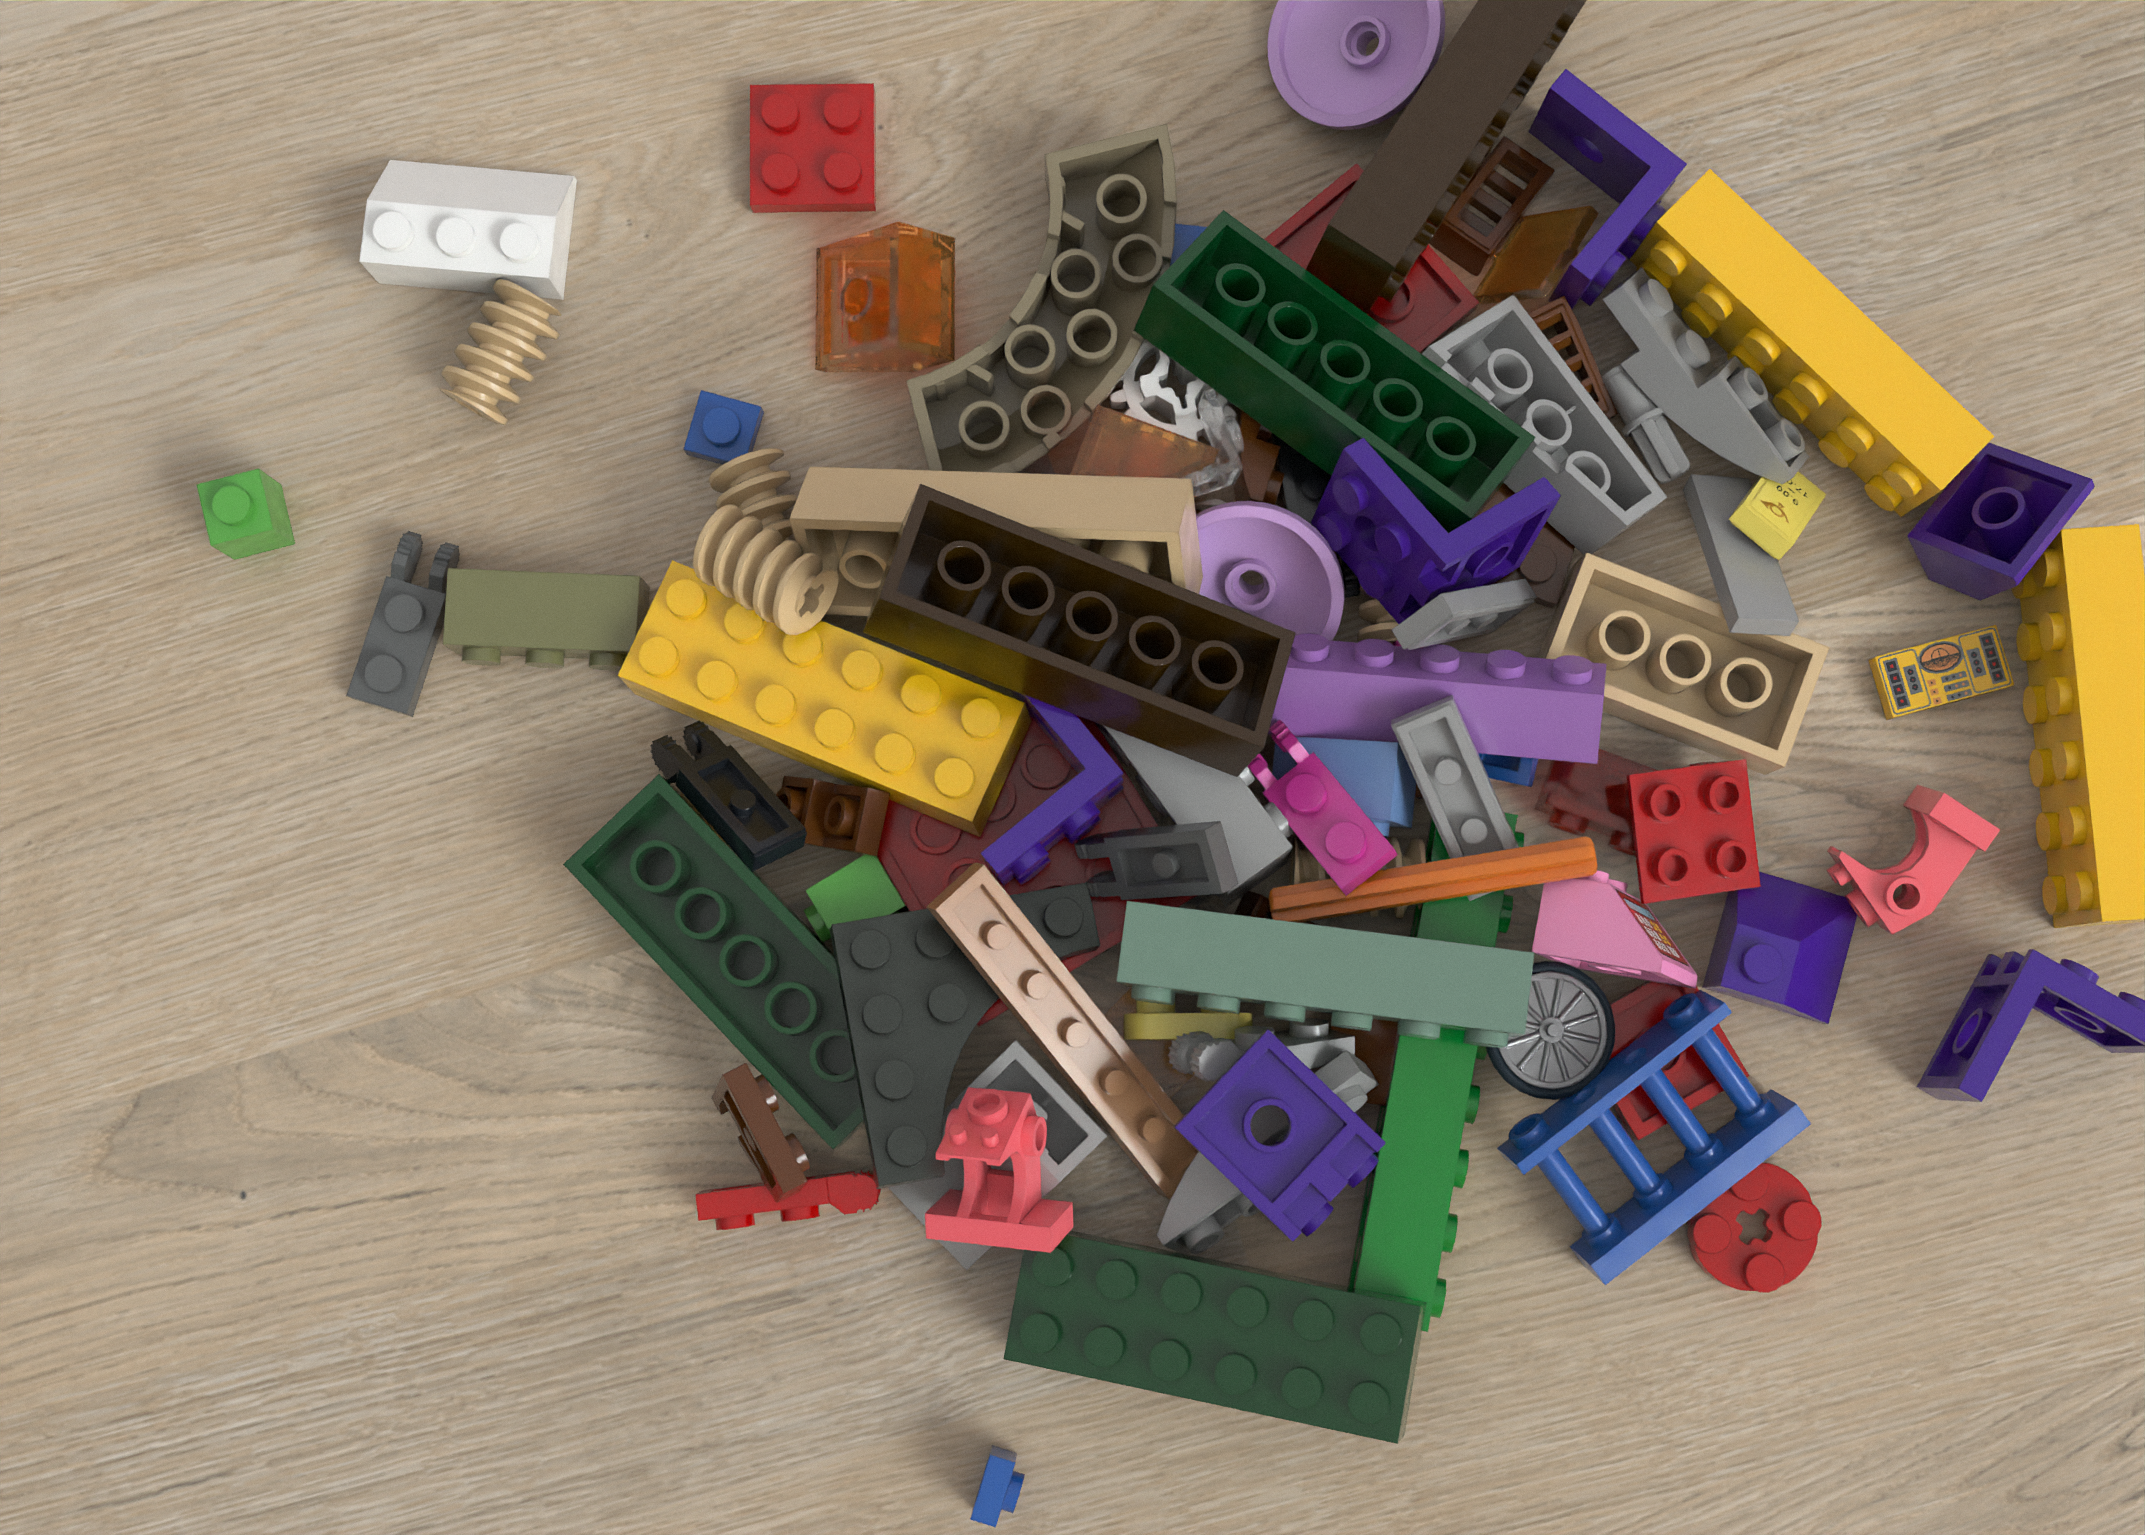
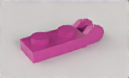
M1278 720L1269 728L1272 733L1271 738L1283 752L1289 754L1297 765L1279 780L1270 772L1268 763L1260 753L1247 767L1265 789L1262 793L1266 799L1278 807L1296 836L1345 896H1347L1398 854L1316 754L1312 752L1309 755L1288 727L1281 720Z

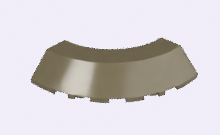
M1167 124L1044 154L1045 181L1050 202L1045 249L1037 272H1035L1024 295L1010 313L1009 320L982 346L979 344L954 362L931 373L906 380L929 470L1018 473L1051 452L1082 426L1111 394L1125 374L1144 341L1142 336L1133 331L1153 284L1170 267L1174 248L1177 193L1175 162Z

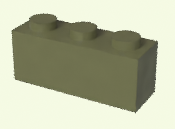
M448 568L443 645L457 654H462L463 663L472 665L496 666L501 664V656H525V665L562 668L564 667V658L589 659V667L593 669L620 671L648 612L650 587L640 576Z

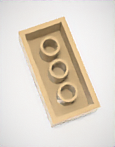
M1586 553L1572 566L1537 658L1556 659L1561 656L1575 655L1584 657L1592 663L1606 664L1603 712L1728 761L1746 759L1748 769L1767 775L1786 766L1830 647L1795 633H1791L1790 636L1730 633L1720 604Z

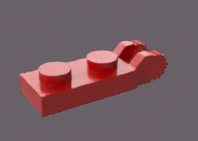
M861 1170L859 1173L847 1171L806 1177L808 1182L801 1191L778 1203L775 1202L764 1182L702 1190L695 1196L698 1221L715 1219L716 1230H728L755 1225V1213L780 1210L781 1222L819 1217V1205L829 1203L844 1215L857 1213L859 1209L865 1212V1209L869 1208L871 1210L874 1204L877 1205L881 1189H876L874 1174H871L870 1170L867 1172Z

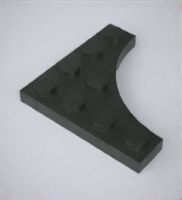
M1087 883L1009 895L1060 960L1096 951L1100 946ZM928 909L832 924L830 935L876 1189L941 1178L945 1175L944 1160H936V1151L942 1141L945 1099L952 1072L961 1050L974 1027L987 1010L999 999V996Z

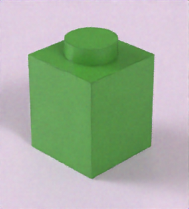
M255 469L196 484L210 545L236 560L295 544L282 485L262 470Z
M863 855L805 890L813 904L804 909V912L823 943L831 939L830 927L832 924L898 914L908 910L877 856Z

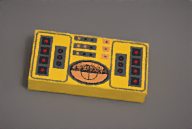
M1996 625L1876 656L1868 660L1886 720L2014 686Z

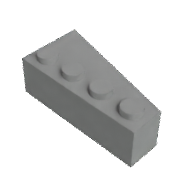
M1514 295L1433 343L1422 353L1430 361L1536 437L1504 483L1517 493L1545 477L1561 495L1547 522L1582 554H1593L1630 528L1667 498L1666 494Z

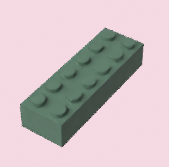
M1127 901L1116 982L1126 987H1131V998L1136 1001L1174 1005L1176 993L1198 996L1197 1007L1204 1010L1239 1014L1240 1003L1247 1002L1265 1005L1264 1016L1266 1018L1305 1022L1306 1010L1331 1013V1026L1370 1031L1373 1019L1398 1022L1397 1035L1436 1040L1440 1036V1028L1464 1031V1044L1503 1048L1508 1046V1037L1525 1035L1534 952Z

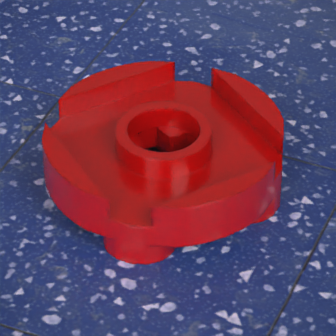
M1762 1162L1685 1224H1688L1687 1235L1691 1243L1689 1248L1692 1256L1706 1274L1717 1282L1737 1290L1770 1293L1796 1279L1808 1266L1816 1250L1818 1233L1822 1227V1217L1817 1207L1813 1204L1809 1192L1796 1177L1776 1165ZM1759 1209L1765 1216L1762 1224L1767 1229L1762 1239L1753 1237L1745 1244L1739 1238L1743 1228L1736 1219L1742 1211L1753 1215Z

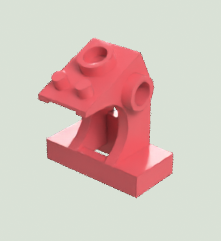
M1921 785L1915 787L1903 804L1904 807L1910 810L1915 823V841L1910 852L1898 864L1884 869L1868 868L1833 846H1830L1827 850L1836 864L1826 871L1835 883L1838 882L1840 886L1848 882L1854 890L1845 895L1861 921L1867 927L1877 922L1880 928L1892 935L1932 914L1976 850L1979 849L1985 852L2000 831L1999 828L1944 792ZM1902 885L1900 895L1893 899L1895 889Z
M968 1087L958 1109L953 1108L949 1112L946 1120L945 1135L936 1151V1160L963 1159L964 1187L963 1190L949 1189L925 1213L927 1239L1051 1253L1074 1227L1073 1202L1042 1199L1040 1156L1046 1145L1047 1125L1044 1117L1036 1115L1031 1093ZM1009 1156L1011 1157L1013 1171L991 1169V1165L1000 1166Z

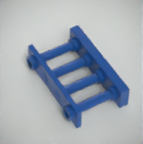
M1699 990L1696 994L1683 995L1673 1001L1664 1010V1018L1609 1060L1603 1071L1587 1086L1570 1097L1559 1099L1543 1113L1531 1114L1520 1120L1510 1130L1509 1139L1497 1148L1504 1159L1523 1175L1536 1165L1540 1168L1584 1228L1582 1237L1573 1243L1570 1248L1583 1266L1604 1285H1607L1811 1125L1795 1102L1772 1089L1765 1094H1758L1712 1029L1732 1013L1725 1002L1702 990ZM1690 1045L1695 1049L1737 1108L1734 1114L1735 1118L1715 1133L1708 1134L1661 1070L1664 1065ZM1639 1085L1686 1148L1684 1157L1664 1173H1656L1609 1109ZM1587 1125L1591 1127L1635 1188L1633 1197L1613 1213H1605L1558 1150L1559 1147Z

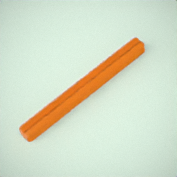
M1585 836L1379 870L1347 896H1345L1332 878L1276 887L1270 890L1269 906L1272 919L1302 923L1591 876L1597 872L1598 865L1594 844L1591 838Z

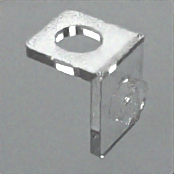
M1213 388L1203 391L1198 410L1219 466L1182 477L1192 479L1194 497L1236 484L1243 469L1238 453L1244 451L1239 426L1233 415L1224 417Z

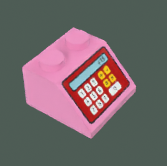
M1598 870L1591 876L1544 883L1532 952L1552 961L1565 963L1584 971L1696 989L1697 974L1649 906L1641 904L1640 899L1626 893L1627 883L1608 879V873Z

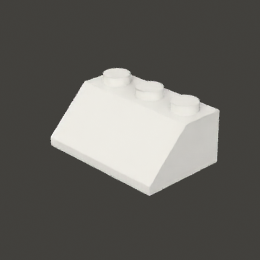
M390 160L367 199L359 262L380 284L496 294L493 285L497 280L502 279L521 286L539 298L563 300L577 179L575 176Z

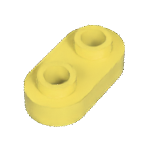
M1136 1001V1013L1124 1014V1040H1176L1177 1036H1182L1183 1033L1189 1035L1190 1032L1196 1031L1209 1033L1214 1039H1235L1236 1028L1253 1026L1252 1013L1234 1014L1201 1009V1013H1175V1002L1174 1005Z

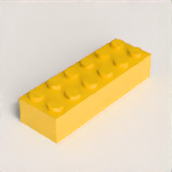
M1711 169L1655 223L1630 259L1637 267L1636 271L1643 268L1650 279H1656L1666 288L1672 301L1683 310L1681 315L1685 323L1694 332L1704 338L1711 337L1728 353L1727 360L1736 355L1744 368L1754 370L1764 382L1767 391L1774 396L1772 401L1780 414L1792 423H1802L1820 440L1818 445L1822 453L1837 466L1842 468L1849 467L1866 483L1864 489L1870 499L1886 511L1894 510L1902 517L1941 492L1994 438L1990 431Z
M2139 524L2061 529L2018 586L2011 588L2014 597L2020 599L2022 623L2017 630L2016 644L2019 657L2022 661H2026L2029 683L2023 694V711L2027 722L2033 724L2035 749L2032 750L2029 759V771L2034 786L2039 787L2042 812L2038 814L2036 819V837L2039 847L2046 851L2048 876L2045 877L2042 886L2043 903L2048 914L2053 916L2054 928L2144 922L2145 573Z
M673 560L618 673L619 678L635 695L698 721L700 720L705 724L855 786L889 792V800L979 837L984 830L1031 723L1027 707L1022 701L824 621H820L810 630L799 635H788L782 632L775 623L763 620L755 613V610L745 609L735 598H728L719 592L715 586L703 583L696 576L693 568Z

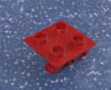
M1746 759L1717 763L1715 761L1689 764L1687 767L1626 775L1641 904L1761 887Z

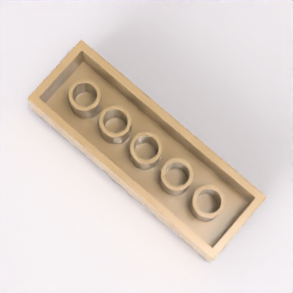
M809 467L790 516L794 538L802 547L803 555L812 552L819 555L823 562L822 571L829 568L838 570L839 582L830 608L826 612L827 615L869 616L902 521L920 484L1197 594L1200 592L1203 579L1192 479Z

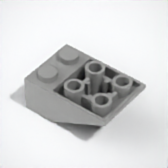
M1017 1040L968 1086L972 1088L1031 1093L1036 1115L1044 1117L1047 1125L1046 1145L1040 1156L1042 1199L1107 1137V1134ZM968 1087L944 1110L942 1139L945 1135L948 1114L953 1108L958 1109ZM1009 1156L1000 1166L991 1165V1169L1013 1171L1011 1157ZM951 1158L949 1161L944 1160L945 1175L941 1178L888 1188L925 1226V1213L949 1189L963 1190V1159ZM938 1240L966 1270L992 1247Z

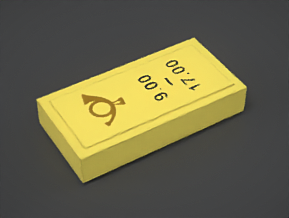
M1799 471L1784 484L1759 476L1729 520L1770 556L1780 560L1794 545L1826 494Z

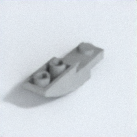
M1640 268L1603 298V301L1637 346L1621 363L1622 367L1655 405L1663 410L1667 417L1694 439L1721 457L1754 474L1780 484L1786 483L1795 476L1809 458L1805 452L1804 439L1797 427L1791 421L1782 419L1767 399L1768 392L1760 376L1751 368H1744L1736 355L1715 369L1710 362V352L1706 343L1696 332L1686 329L1673 311V301L1670 294L1659 281L1650 279L1643 268Z
M1347 1050L1314 1073L1354 1112L1367 1101L1366 1094L1379 1085L1367 1065ZM1267 1105L1258 1109L1254 1113L1250 1124L1252 1135L1259 1143L1264 1145H1273L1280 1142L1286 1136L1289 1126L1288 1118L1284 1111L1274 1105ZM1198 1152L1185 1171L1168 1204L1157 1236L1162 1245L1184 1254H1199L1217 1244L1224 1236L1222 1229L1241 1215L1245 1217L1259 1213L1260 1210L1208 1159Z

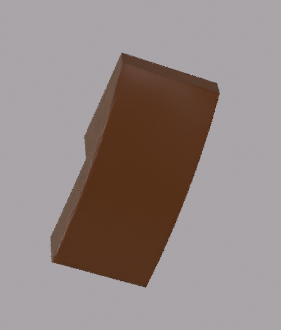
M1241 409L1236 423L1232 452V479L1235 501H1255L1275 505L1285 475L1284 472L1273 469L1281 446L1269 443L1272 432Z
M784 776L782 787L776 796L806 828V845L877 856L890 796L889 792L869 787L834 784L812 778Z

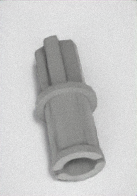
M1621 364L1602 376L1603 383H1605L1613 404L1625 424L1621 432L1624 437L1633 438L1655 480L1660 484L1674 481L1690 469V461L1667 422V416L1663 413V410L1657 407L1639 388Z

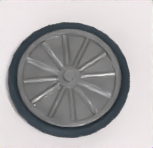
M1542 961L1533 963L1525 1035L1508 1037L1507 1047H1486V1051L1494 1068L1501 1077L1519 1092L1539 1099L1555 1100L1570 1097L1587 1086L1609 1063L1615 1043V1022L1612 1008L1605 993L1597 983L1580 969L1561 962Z

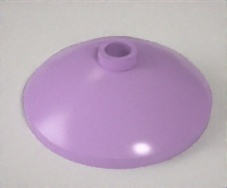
M1278 0L1270 22L1267 44L1269 67L1278 91L1297 113L1323 127L1354 130L1366 128L1389 119L1410 103L1439 59L1445 35L1443 0ZM1379 38L1378 47L1371 55L1367 56V45L1371 40Z
M1255 501L1224 503L1196 514L1203 572L1200 595L1296 632L1295 636L1313 633L1322 635L1331 641L1334 639L1344 609V579L1334 551H1332L1327 540L1315 527L1287 509ZM1247 571H1255L1263 577L1264 582L1259 585L1247 584L1243 580L1242 574Z

